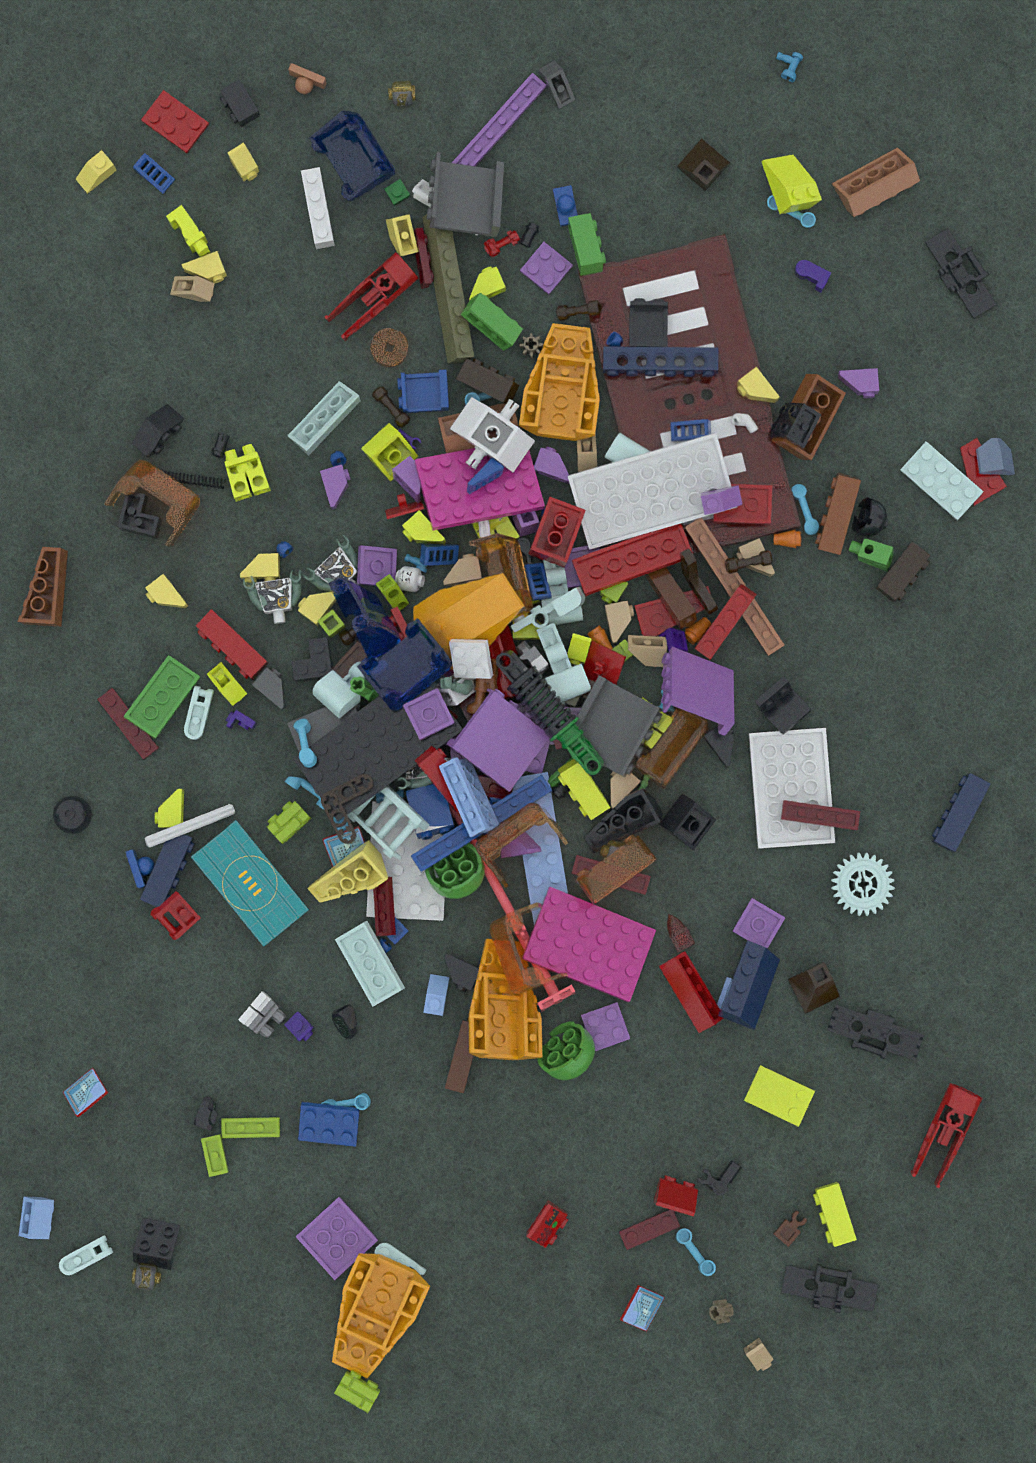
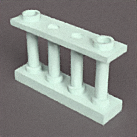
M388 785L380 791L385 795L383 797L384 800L366 821L359 814L374 796L351 812L348 817L352 822L357 821L384 848L383 852L389 858L395 857L400 860L402 857L396 852V849L414 829L419 827L425 831L429 824ZM389 805H396L395 814L377 833L371 826ZM402 816H407L410 819L408 821L409 824L389 845L383 838Z

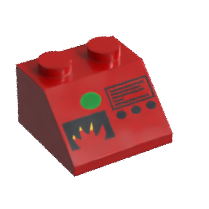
M548 1200L527 1231L526 1237L545 1248L548 1244L552 1245L557 1238L555 1233L559 1227L563 1229L569 1219L566 1218L568 1213Z

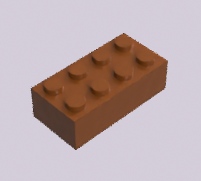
M806 374L791 403H804L820 413L821 416L805 448H799L787 439L773 438L772 441L801 460H812L846 393L818 374Z

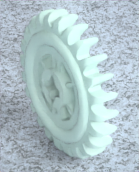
M857 853V859L850 855V862L843 859L844 866L837 865L840 872H833L837 878L831 879V881L837 883V885L831 887V889L838 891L833 897H840L837 904L845 903L843 910L851 907L850 914L857 910V914L860 916L864 910L865 915L868 916L870 909L876 914V907L883 910L881 903L889 904L886 897H893L889 890H894L895 888L889 885V883L895 880L888 877L892 874V871L886 872L888 864L881 866L883 859L876 862V855H873L871 859H869L868 853H865L864 858H862L860 853ZM865 870L873 875L870 878L865 876ZM857 871L858 877L852 879L851 876ZM874 877L877 881V888L872 887L871 879ZM861 879H863V882H867L864 890H862V887H858ZM849 880L853 881L854 890L852 892L849 888ZM871 889L875 890V893L868 897V891ZM855 891L861 893V898L854 896L853 893Z

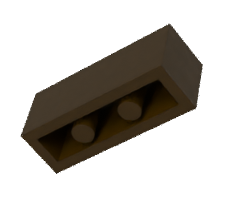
M475 358L473 361L465 360L456 378L457 380L507 404L509 399L513 400L520 386L514 382L515 378L507 374L503 377L499 375V370L491 366L487 369L483 367V362Z
M912 541L875 589L892 602L896 599L900 601L906 594L904 590L908 584L912 586L917 580V572L920 569L923 571L928 566L930 561L927 559L931 555Z

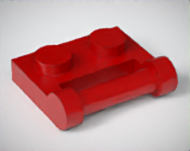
M177 891L159 907L151 911V916L167 929L173 940L180 938L200 919V916ZM167 911L179 922L180 925L178 927H174L164 916Z

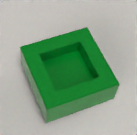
M401 179L384 188L394 206L410 197Z

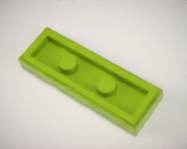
M280 1117L222 1118V1138L280 1137Z

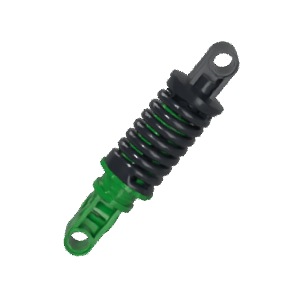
M505 650L500 653L496 658V664L511 681L507 690L515 694L517 700H522L521 705L527 706L526 711L531 712L530 716L532 718L537 717L535 722L541 723V729L546 728L545 734L551 742L558 740L562 745L561 747L569 751L570 755L581 765L586 773L590 775L597 774L602 769L604 760L594 749L591 742L583 736L584 731L577 727L576 722L579 717H576L574 714L572 715L570 708L564 709L566 703L560 702L561 697L556 696L555 690L550 691L552 689L551 685H546V679H542V675L535 665L528 669L512 650ZM504 655L510 658V664L503 662L502 657ZM589 761H596L598 764V768H592L589 764Z

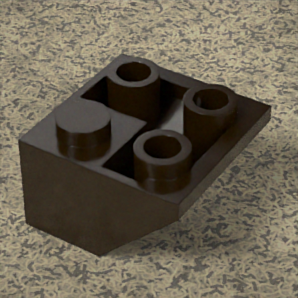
M701 139L678 164L677 168L706 191L727 168L730 162Z
M821 962L788 979L805 1014L840 997L825 962Z

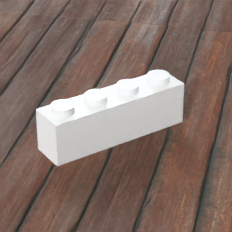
M320 167L302 170V180L315 247L320 249L335 246Z

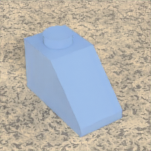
M430 974L423 1013L443 1016L449 977Z

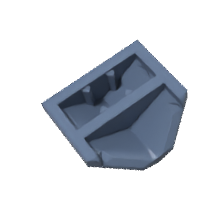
M991 438L976 449L979 474H1015L1011 449L1002 439Z

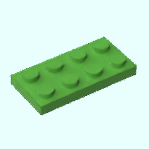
M168 655L126 712L124 718L156 739L196 685L200 676Z

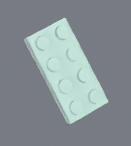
M925 442L900 469L901 472L957 521L983 493L977 485L928 442Z
M368 921L363 922L335 939L372 1006L405 989Z

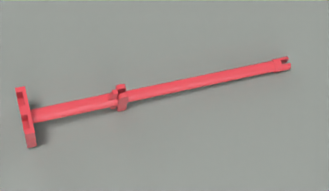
M449 804L451 815L458 826L464 823L462 818L455 810L453 811ZM475 839L470 844L478 849L484 862L485 876L525 951L530 936L516 914L477 839ZM532 964L549 996L537 1003L541 1012L576 994L572 984L559 991L549 971Z

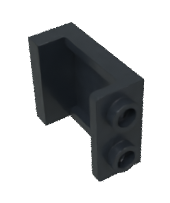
M635 298L634 301H630L629 347H668V302L659 298L653 299V301Z

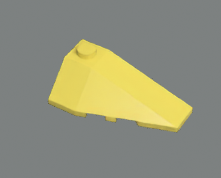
M368 840L312 883L307 889L319 902L340 898V896L349 893L355 894L365 889H374L388 879L382 855Z

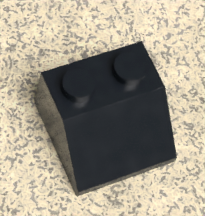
M681 794L659 825L694 851L716 819L698 803Z

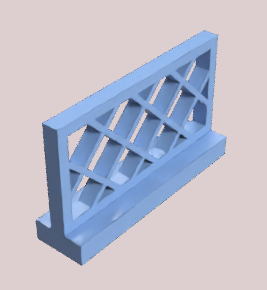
M458 757L440 765V771L469 836L474 837L481 833L501 829L473 765L466 759H458Z

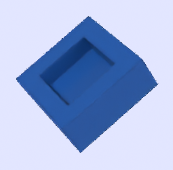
M396 917V935L387 936L394 944L409 932Z

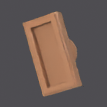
M293 63L288 69L289 74L297 78L295 88L299 93H310L313 85L325 89L327 82L324 76Z

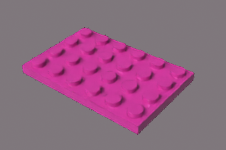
M475 448L415 459V466L433 531L543 510L545 508L529 450L514 472L504 467L503 474L471 494L467 493L468 482L491 459L488 455L483 457L476 470L472 468L475 460L470 466L465 463Z
M549 887L522 959L623 1001L630 1002L656 930Z

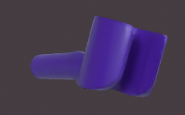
M398 430L401 433V435L409 442V445L412 447V449H417L412 445L413 440H417L421 444V440L419 438H412L403 430Z

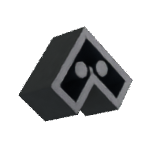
M166 404L145 418L132 444L147 458L154 454L158 455L164 449L163 443L172 434L176 435L182 429L181 423L184 418L169 404Z
M126 490L117 526L120 530L158 539L162 520L159 517L145 514L148 497L145 494Z
M327 637L308 640L311 659L292 661L295 682L322 679L333 670L329 639Z

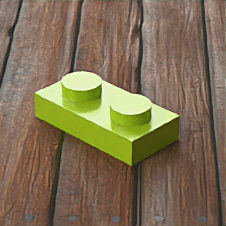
M221 1134L201 1138L209 1177L228 1173L229 1170Z

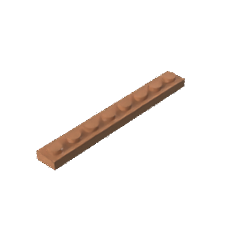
M702 517L684 527L730 598L740 584L746 586L737 572L729 574L726 571L725 560L728 557ZM753 599L742 617L769 656L783 647L784 643L756 600Z

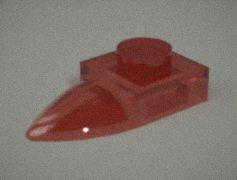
M668 914L667 930L677 952L694 945L695 942L687 927L678 918Z

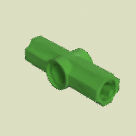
M353 677L350 681V690L364 697L369 702H372L385 692L381 685L372 682L368 677Z

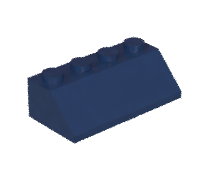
M747 940L740 954L718 1016L755 1030L780 959L766 947Z

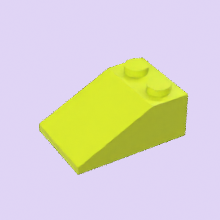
M794 155L761 161L780 214L809 209L822 200L816 182Z
M760 1065L744 1101L799 1127L815 1091Z

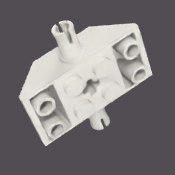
M471 397L451 426L450 430L475 446L474 452L465 462L470 466L475 460L472 464V468L475 470L483 457L488 455L511 472H514L535 442L520 428L511 423L510 418L519 408V405L515 403L509 409L514 401L509 399L503 410L497 413ZM496 430L497 437L490 439L487 432Z

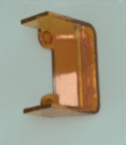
M138 460L120 478L104 504L106 506H113L121 493L131 495L140 486L170 506L166 514V521L175 529L165 545L168 547L173 546L199 507L200 498L195 492L150 462Z
M496 533L469 541V545L477 547V558L486 563L488 575L493 576L503 573L522 601L524 607L517 615L530 613L533 605L521 549L517 539Z
M677 708L671 716L673 718L672 724L652 751L646 756L643 754L638 759L637 769L660 788L664 789L708 731V722L703 717Z
M537 803L527 804L476 842L477 853L505 888L509 885L503 872L493 860L500 856L503 847L532 826H541L547 822L565 845L568 844L558 824L547 810Z
M632 834L624 840L625 845L587 871L584 868L576 874L578 878L575 882L592 905L599 902L657 860L639 835L635 837Z
M536 902L512 911L493 921L489 928L511 991L516 994H523L568 977L567 973L562 972L544 979L540 969L536 967L524 969L512 933L522 928V915L542 908V903Z

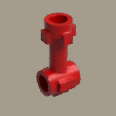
M510 230L507 232L506 237L496 242L494 238L487 240L484 243V249L487 255L489 254L490 257H494L500 253L499 248L510 243L514 246L520 241V238L515 230Z

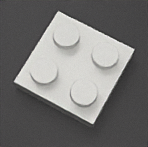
M450 640L449 646L455 678L491 679L493 671L488 640Z

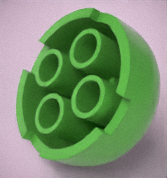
M468 843L447 856V859L444 858L426 869L425 873L431 887L439 895L449 899H460L471 895L479 888L484 879L485 866L478 849Z
M574 1022L560 1024L549 1033L552 1038L544 1046L542 1045V1058L537 1059L539 1066L551 1077L558 1080H571L583 1074L591 1065L595 1055V1043L591 1034L582 1025L575 1024ZM564 1033L563 1041L556 1035Z

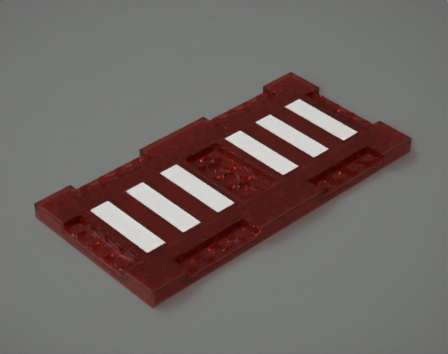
M723 234L691 242L686 246L617 263L615 261L603 264V272L580 276L578 270L585 303L588 304L589 301L598 300L602 305L600 315L591 316L588 314L602 370L603 347H610L606 342L611 333L617 332L622 336L623 343H620L621 347H629L630 301H634L635 298H643L645 301H653V299L659 298L668 302V347H718V373L714 374L713 377H703L702 374H695L693 377H685L683 374H676L673 377H666L664 374H657L653 377L645 376V374L626 376V373H618V376H607V373H603L618 433H622L649 451H654L685 442L671 441L670 422L709 419L711 421V434L717 433L730 483L772 485L771 524L713 522V514L702 517L719 545L724 547L800 528L801 524L792 489L789 486L780 447L769 436L773 424L769 402L749 400L746 396L743 397L737 390L739 379L755 367L760 372L761 370L749 332L726 235ZM624 358L617 360L620 366H625L628 363ZM643 358L636 360L639 366H644L647 363ZM661 358L655 361L658 366L666 364L665 360ZM680 358L674 361L677 366L685 364ZM695 359L693 361L694 364L698 367L704 365V362L701 359ZM704 390H709L712 393V398L705 400L702 398L701 393ZM688 394L694 398V402L689 405L683 401V397ZM666 400H674L676 406L673 409L666 408L664 404ZM736 413L748 414L759 429L750 434L746 426L733 425L731 417ZM701 425V435H705L704 425ZM677 426L678 437H681V426ZM685 426L686 436H689L688 426ZM693 426L694 435H697L696 426ZM696 519L681 523L693 554L700 551L684 527Z

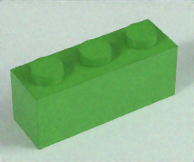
M591 213L568 217V229L580 276L603 272V264H606L604 252L601 253L600 247H602L600 236H596V220H592Z
M482 293L472 297L461 313L466 320L503 351L513 346L523 330L515 320L507 316L501 308L493 304Z

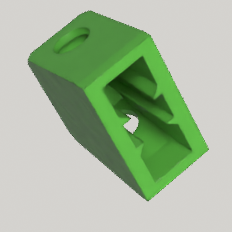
M865 538L862 544L852 541L849 548L850 552L858 554L859 561L888 572L894 557L893 547ZM866 549L873 551L871 554L865 553Z

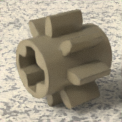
M530 333V337L526 338L523 336L524 344H519L520 348H525L523 355L528 353L531 358H533V354L537 353L539 355V348H543V343H538L540 336L535 338L532 333ZM530 342L534 343L533 349H529Z
M726 1299L713 1301L714 1306L709 1308L711 1319L715 1320L717 1324L730 1322L729 1317L733 1315L732 1305L727 1303Z

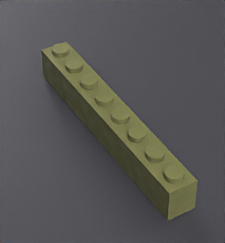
M426 214L422 218L428 240V252L431 257L430 264L434 275L433 281L448 364L464 363L466 359L470 360L474 357L468 320L461 315L465 309V301L453 232L429 228L430 220L426 219Z

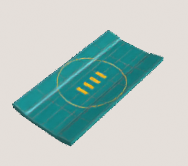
M236 820L191 856L263 946L267 945L309 910Z

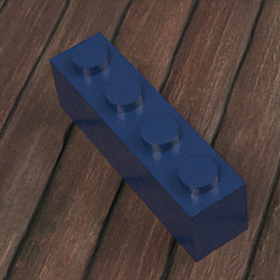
M968 773L967 776L963 775L958 783L961 786L958 793L954 792L949 801L952 805L949 810L945 809L940 818L943 820L941 826H936L932 833V837H934L932 842L951 852H956L991 783L971 773Z
M183 834L165 841L140 900L159 907L170 897L172 888L176 889L180 878H177L180 870L184 871L188 861L185 858L194 849V838Z

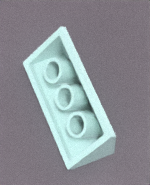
M339 381L289 433L288 437L309 456L361 401L359 395Z

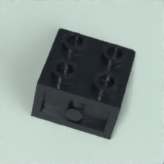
M785 403L780 408L777 420L771 426L769 436L771 438L787 439L799 448H805L821 414L804 403Z
M782 677L755 700L758 709L782 735L811 712V708L791 688L789 681L785 677Z
M142 1218L133 1250V1262L171 1270L180 1225Z

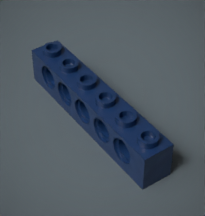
M603 347V373H607V376H618V373H626V376L645 374V376L653 377L657 374H664L666 377H673L676 374H683L685 377H693L695 374H702L703 377H713L714 374L718 373V347ZM624 358L628 363L625 366H620L617 360ZM643 358L647 363L644 366H639L636 360ZM661 358L665 360L666 364L658 366L655 361ZM680 358L685 364L677 366L674 361ZM695 359H701L704 362V365L698 367L694 364L693 361Z

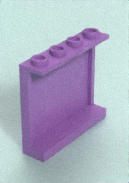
M672 647L662 658L663 683L661 689L663 690L661 703H663V712L666 713L672 705L718 723V733L725 736L734 725L733 670Z
M487 688L486 691L489 692V695L455 740L451 738L447 745L503 789L510 792L549 738L545 734L546 728L541 729L540 723L535 724L531 721L533 718L527 712L521 713L516 703L511 700L507 702L504 699L505 695L498 689L493 691Z

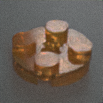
M385 328L378 331L373 337L370 346L371 354L374 360L382 366H397L408 355V342L400 331ZM387 343L395 346L392 352L384 350Z

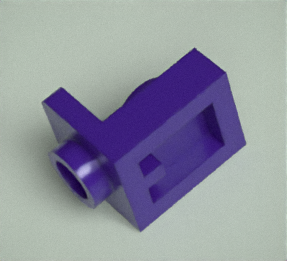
M668 628L659 635V637H666L668 651L675 647L688 652L684 631Z
M238 710L231 712L226 719L228 722L226 726L230 729L237 720H239L238 725L246 730L249 727L254 729L257 725V722Z
M299 1011L284 1024L299 1042L302 1039L306 1041L313 1035L311 1030L314 1027Z

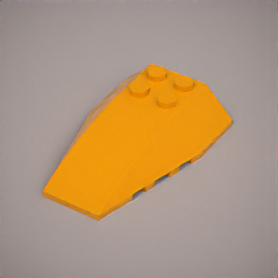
M553 323L541 353L537 358L535 367L530 374L528 383L524 388L519 426L540 437L570 441L593 437L596 431L600 398L591 330L586 327Z
M500 573L477 581H470L466 584L440 589L413 607L414 631L434 662L453 670L449 646L451 639L488 640V645L490 646L524 605L505 575Z
M485 940L469 1011V1053L478 1058L503 1060L542 1058V1018L537 1009L536 1003L538 1002L536 995L533 993L531 985L533 982L527 969L529 967L528 962L522 959L524 949L519 941Z
M359 1253L343 1287L332 1362L350 1371L354 1370L363 1377L368 1378L399 1338L403 1336L408 1327L415 1321L430 1285L416 1270L381 1254Z

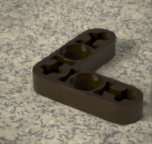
M688 548L680 553L683 576L706 612L711 614L717 611L718 607L699 578L697 561Z
M361 774L324 793L321 797V804L339 840L344 844H352L356 840L357 834L343 804L373 788L374 781L367 774ZM362 778L370 780V782H368L367 788H365L364 786L358 788L360 790V792L358 793L356 791V788L352 785L353 782H355L356 785L361 784ZM349 786L352 788L353 794L350 797L342 795L344 787ZM327 796H330L331 798L335 797L333 804L335 807L339 805L340 809L333 810L331 813H329V810H332V807L330 804H325V802L327 801ZM338 812L344 815L343 822L339 824L333 820L334 815ZM347 822L349 826H345L348 832H352L349 841L346 838L343 839L342 836L345 835L343 829L341 828L339 831L337 829L344 826Z

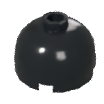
M869 497L864 498L858 505L861 510L858 519L854 516L852 527L853 531L857 534L871 537L886 528L888 524L887 512L881 502Z
M78 796L64 797L54 807V822L65 833H80L91 822V807L86 800Z

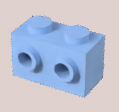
M44 1197L23 1198L19 1236L28 1239H49L54 1200Z

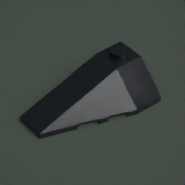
M641 788L625 796L584 838L592 852L595 853L661 822L663 813L655 798L644 788Z

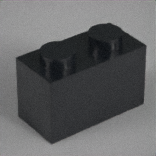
M240 79L220 90L222 94L220 100L225 108H230L232 113L229 115L235 124L239 123L240 127L260 116L257 107Z

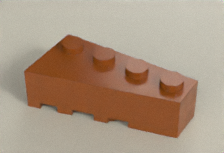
M837 473L836 477H833L830 487L833 489L832 494L828 496L825 507H828L826 515L823 514L820 523L823 526L822 532L817 534L815 544H818L817 548L819 550L841 555L861 483L859 478Z
M42 547L35 568L36 572L33 581L30 582V590L27 599L24 600V608L17 622L28 625L61 627L67 550L55 547Z

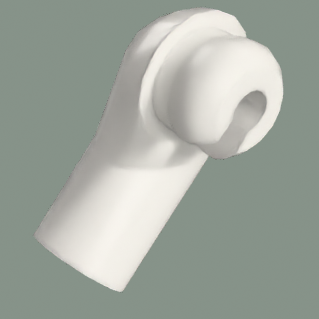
M736 413L731 417L733 425L746 426L750 434L759 429L748 414Z

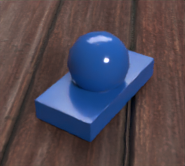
M571 185L553 189L560 227L568 225V217L578 216Z
M135 850L126 851L137 888L146 887L144 876L152 873L155 866L154 861L150 857H141L138 860Z

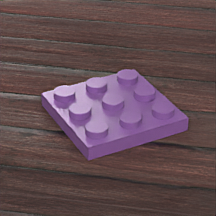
M340 1196L296 1236L334 1280L355 1262L359 1253L364 1254L378 1241L376 1236Z

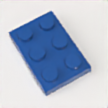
M302 1102L298 1140L356 1147L360 1110L354 1107Z

